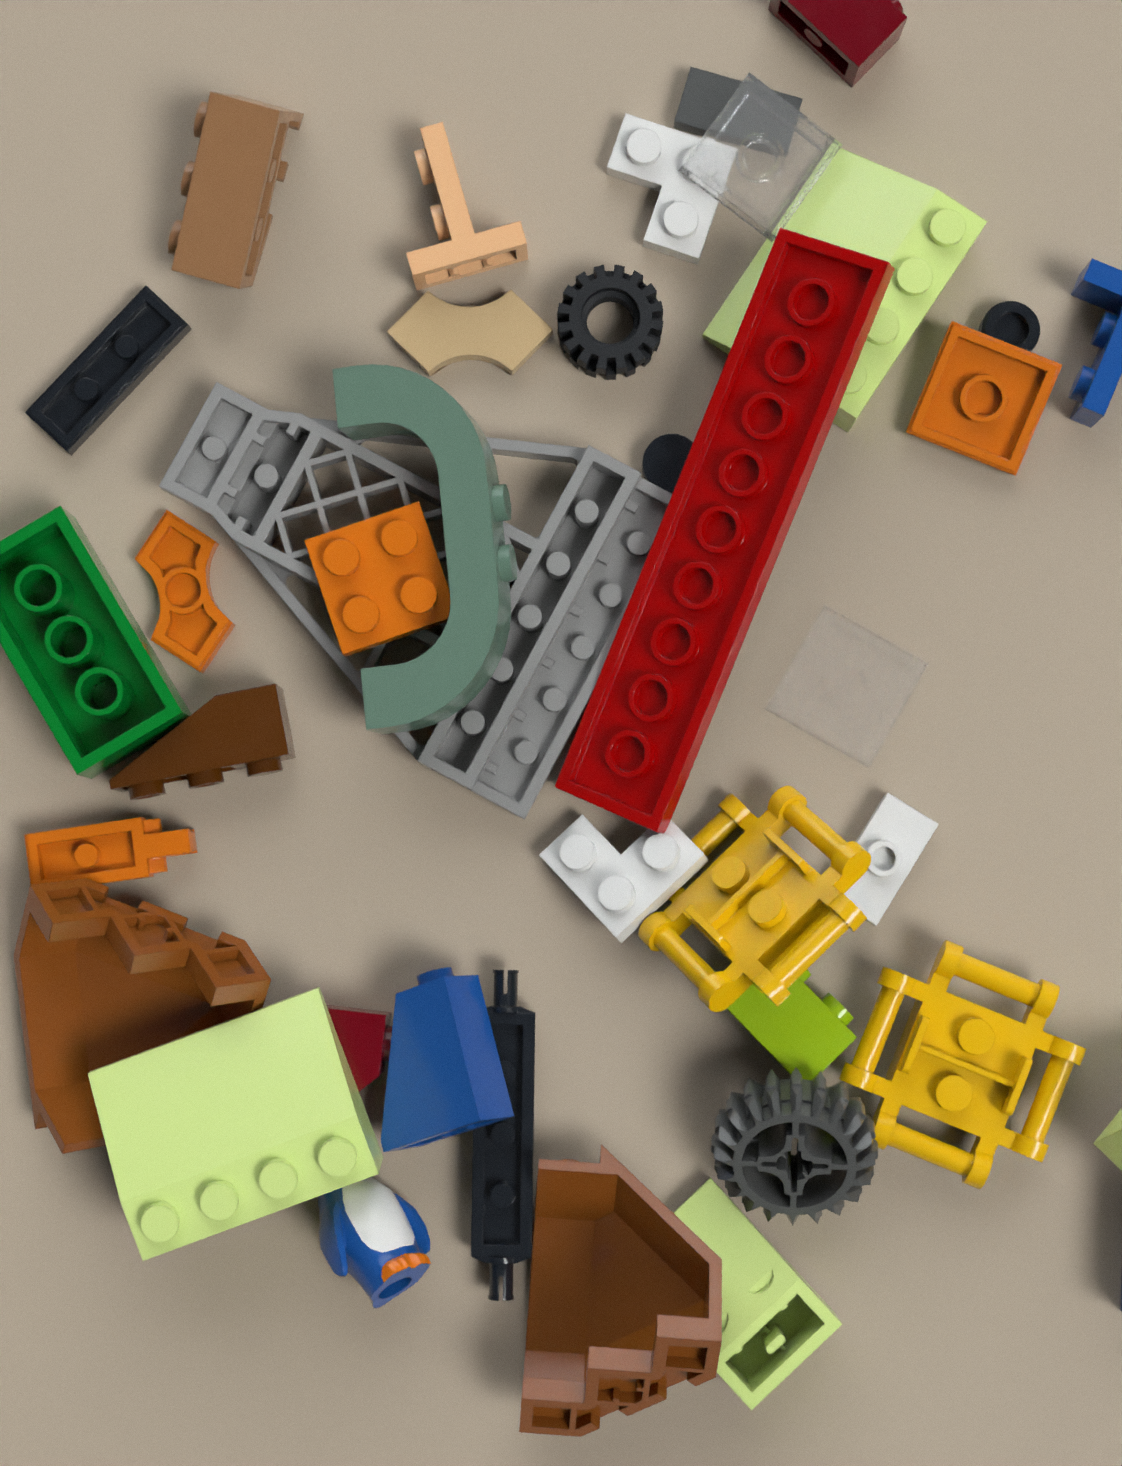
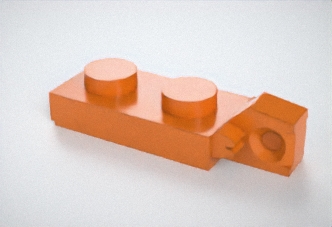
M144 817L24 834L31 885L85 878L100 884L154 877L156 873L168 872L166 857L198 853L195 829L190 830L187 828L163 832L161 819L159 818L147 820Z

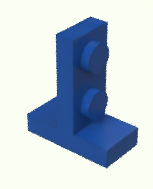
M1093 258L1079 274L1071 296L1109 312L1105 311L1091 340V345L1099 348L1091 368L1085 365L1080 368L1068 398L1077 401L1070 419L1090 428L1104 417L1122 374V270Z

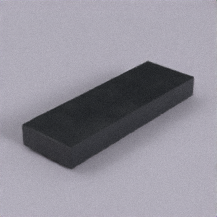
M145 286L25 413L72 456L191 331V327L148 286Z

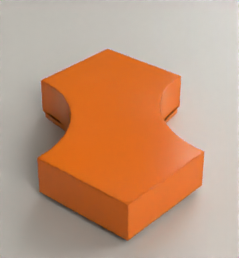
M166 510L135 557V560L151 575L159 594V620L152 634L151 641L199 672L204 673L235 627V624L217 606L210 587V566L219 544Z

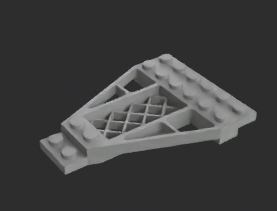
M216 382L159 487L217 520L363 695L361 671H357L287 587V578L289 576H296L320 589L314 569L300 562L310 558L307 548L293 551L285 522L318 512L323 531L327 533L331 531L325 510L359 500L365 520L371 518L366 498L397 488L400 489L404 506L411 504L408 490L440 507L423 513L426 523L441 519L442 508L439 486L361 446V444L365 441H375L421 447L428 446L418 439L402 435L354 441L338 429L337 421L309 418L301 413L268 410ZM486 437L493 455L573 463L577 467L538 537H533L503 521L505 545L512 544L515 548L529 554L520 571L517 564V580L509 581V585H512L510 589V630L502 658L490 680L465 707L449 718L438 722L426 745H419L408 731L395 733V735L420 764L525 820L592 695L672 493L641 478V472L590 445L587 448ZM326 447L335 451L322 456ZM347 460L355 490L322 499L314 470ZM355 462L388 480L362 487ZM307 481H309L315 502L293 508ZM279 532L285 553L272 547ZM446 550L437 553L440 562L447 560ZM446 623L440 624L442 632L446 626ZM427 629L408 635V637L429 648L440 637ZM391 641L374 647L362 669L378 667Z

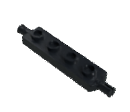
M493 970V1006L486 1008L514 1116L473 1130L471 1257L489 1263L488 1299L499 1301L500 1276H502L503 1301H510L514 1299V1264L532 1258L536 1012L522 1006H517L519 970H508L507 993H504V970Z

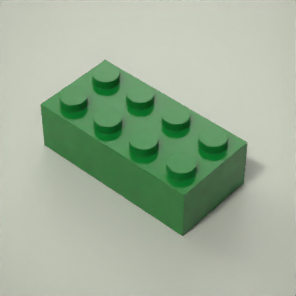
M58 506L0 541V644L77 775L93 779L167 735L192 715L77 519L62 506Z

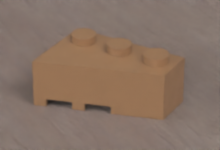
M210 91L208 102H201L194 121V136L200 138L195 162L189 161L182 176L181 195L187 197L183 218L182 220L177 219L174 222L169 236L168 253L174 255L171 270L237 289L253 286L273 219L269 209L276 180L284 182L289 166L288 162L281 161L288 128L299 131L304 113L239 95Z

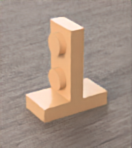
M443 122L420 128L424 148L414 151L423 186L434 183L440 204L429 207L438 240L450 238V241L406 253L416 291L528 260L527 242L521 221L474 233Z

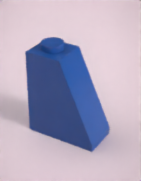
M451 967L435 969L418 975V986L396 994L381 1131L383 1152L422 1147L514 1116L478 975L454 976Z

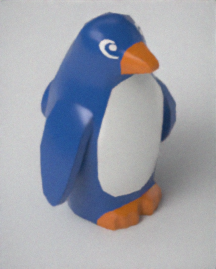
M369 1177L318 1196L320 1248L333 1272L339 1276H347V1273H349L366 1292L373 1308L385 1305L413 1286L427 1271L431 1262L429 1257L425 1255L430 1251V1238L426 1225L416 1209L398 1194L393 1193L388 1187L373 1177Z

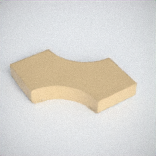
M509 290L505 295L491 303L472 307L447 303L427 291L387 331V334L429 376H433L452 363L466 360L488 362L513 375L553 335V329L512 290Z

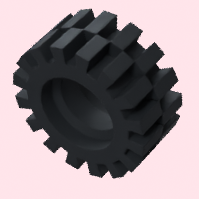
M604 265L594 267V273L589 276L586 275L585 271L576 276V283L573 287L568 284L563 292L562 303H559L557 326L560 346L563 352H567L570 356V363L577 369L579 366H582L586 369V375L596 378L597 373L605 374L606 380H616V374L625 373L626 377L635 374L638 366L642 365L645 367L651 361L653 352H657L660 344L664 321L662 302L656 298L657 290L652 283L648 286L643 283V275L634 270L632 275L624 273L625 266L614 265V271H605ZM601 303H619L630 312L633 319V328L624 340L618 343L607 344L598 341L589 332L587 327L588 316Z

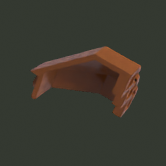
M87 878L30 885L14 951V963L35 1129L48 1127L62 1154L106 1146L88 1077L90 1071L263 1008L271 978L245 940L223 931L217 940L186 928L187 917L146 901H142L138 909L107 897L109 887Z
M602 1144L599 1163L579 1162L574 1159H539L519 1432L582 1437L600 1429V1417L618 1409L626 1416H630L666 1400L667 1388L687 1379L694 1386H698L716 1378L722 1343V1259Z

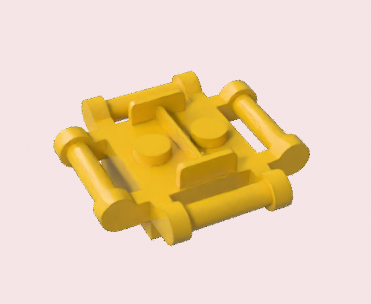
M787 785L774 792L768 802L767 810L759 818L752 814L732 793H729L718 804L721 811L691 841L707 857L737 827L743 834L686 890L681 887L668 899L671 904L663 912H655L649 915L639 928V938L650 950L661 951L698 988L699 999L713 1012H721L727 1009L752 984L778 1007L791 994L788 988L848 929L852 932L856 931L867 920L863 912L844 893L868 870L871 864L870 853L857 842H847L807 807L806 797L794 787ZM791 826L831 860V866L822 875L780 838ZM691 924L731 962L724 971L716 972L680 937Z
M945 940L939 949L926 983L883 966L877 984L882 985L853 1061L851 1064L845 1062L839 1080L881 1096L872 1119L875 1123V1140L878 1142L879 1149L884 1150L888 1145L962 1176V1183L981 1189L989 1176L993 1156L998 1145L1043 1163L1049 1145L1044 1143L1073 1066L1074 1064L1081 1065L1087 1049L1043 1031L1047 1018L1052 1013L1060 991L1059 985L1044 979H1040L1038 983L964 954L963 946ZM957 976L1028 1005L1022 1021L1019 1022L946 992L952 977ZM904 995L916 1000L884 1078L874 1074V1071ZM1039 1049L1051 1054L1022 1132L1018 1133L1005 1126L1009 1116H1012L1030 1072L1034 1051ZM901 1105L976 1135L971 1151L967 1152L896 1123Z

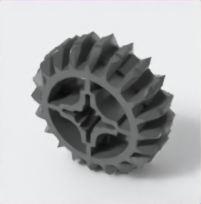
M796 1067L790 1075V1079H780L771 1069L766 1077L765 1085L748 1078L744 1086V1094L731 1092L729 1099L726 1101V1109H719V1115L715 1119V1134L712 1135L711 1152L714 1154V1169L717 1173V1178L725 1180V1188L728 1191L729 1197L742 1196V1203L746 1212L760 1206L763 1207V1213L768 1222L778 1213L786 1214L793 1226L799 1215L808 1214L818 1224L822 1216V1210L827 1209L840 1216L844 1207V1200L858 1202L862 1193V1186L871 1185L875 1159L878 1158V1142L875 1140V1123L871 1119L870 1114H865V1105L862 1103L860 1096L848 1097V1089L843 1081L827 1087L826 1078H824L821 1071L812 1080L802 1079V1075ZM797 1138V1154L793 1156L791 1155L792 1139Z

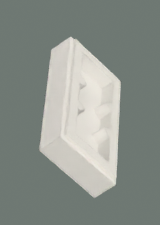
M885 793L856 840L858 844L870 853L871 864L864 875L844 893L867 917L866 921L874 926H877L939 825L890 793Z

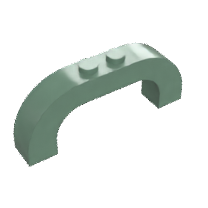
M368 364L332 369L339 430L354 441L391 435H402L424 442L430 449L438 470L450 590L448 621L436 643L421 656L401 664L361 669L366 730L383 735L422 729L449 718L472 701L490 680L502 658L507 644L511 621L509 581L517 580V560L512 544L505 545L503 521L511 520L510 495L506 484L499 485L496 462L483 431L472 416L442 387L416 372L389 365Z

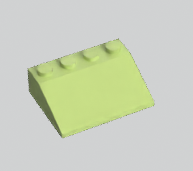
M830 144L702 334V338L729 355L780 228L889 262L895 268L833 420L835 425L849 432L976 242L988 221L932 186Z
M320 987L97 1068L88 1073L120 1203L143 1261L379 1174L383 1155Z

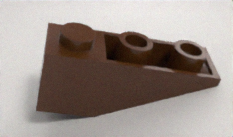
M270 684L214 696L109 780L110 789L120 792L129 791L130 800H139L166 794L164 786L166 783L187 780L189 789L223 783V772L246 768L247 777L263 776L283 771L281 761L296 758L283 689L277 684Z

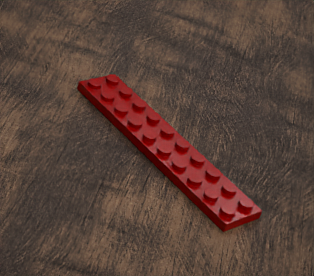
M779 229L554 786L555 788L657 833H665L895 268L889 262L790 230Z

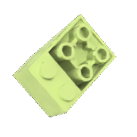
M710 1177L673 1213L722 1259V1343L717 1373L741 1400L753 1410L827 1340L842 1323L832 1308Z

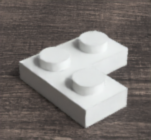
M625 113L607 165V175L660 192L643 240V247L698 265L735 158L736 149Z
M583 814L539 854L621 943L709 861L706 855L672 820L665 833H657L647 829L620 854Z

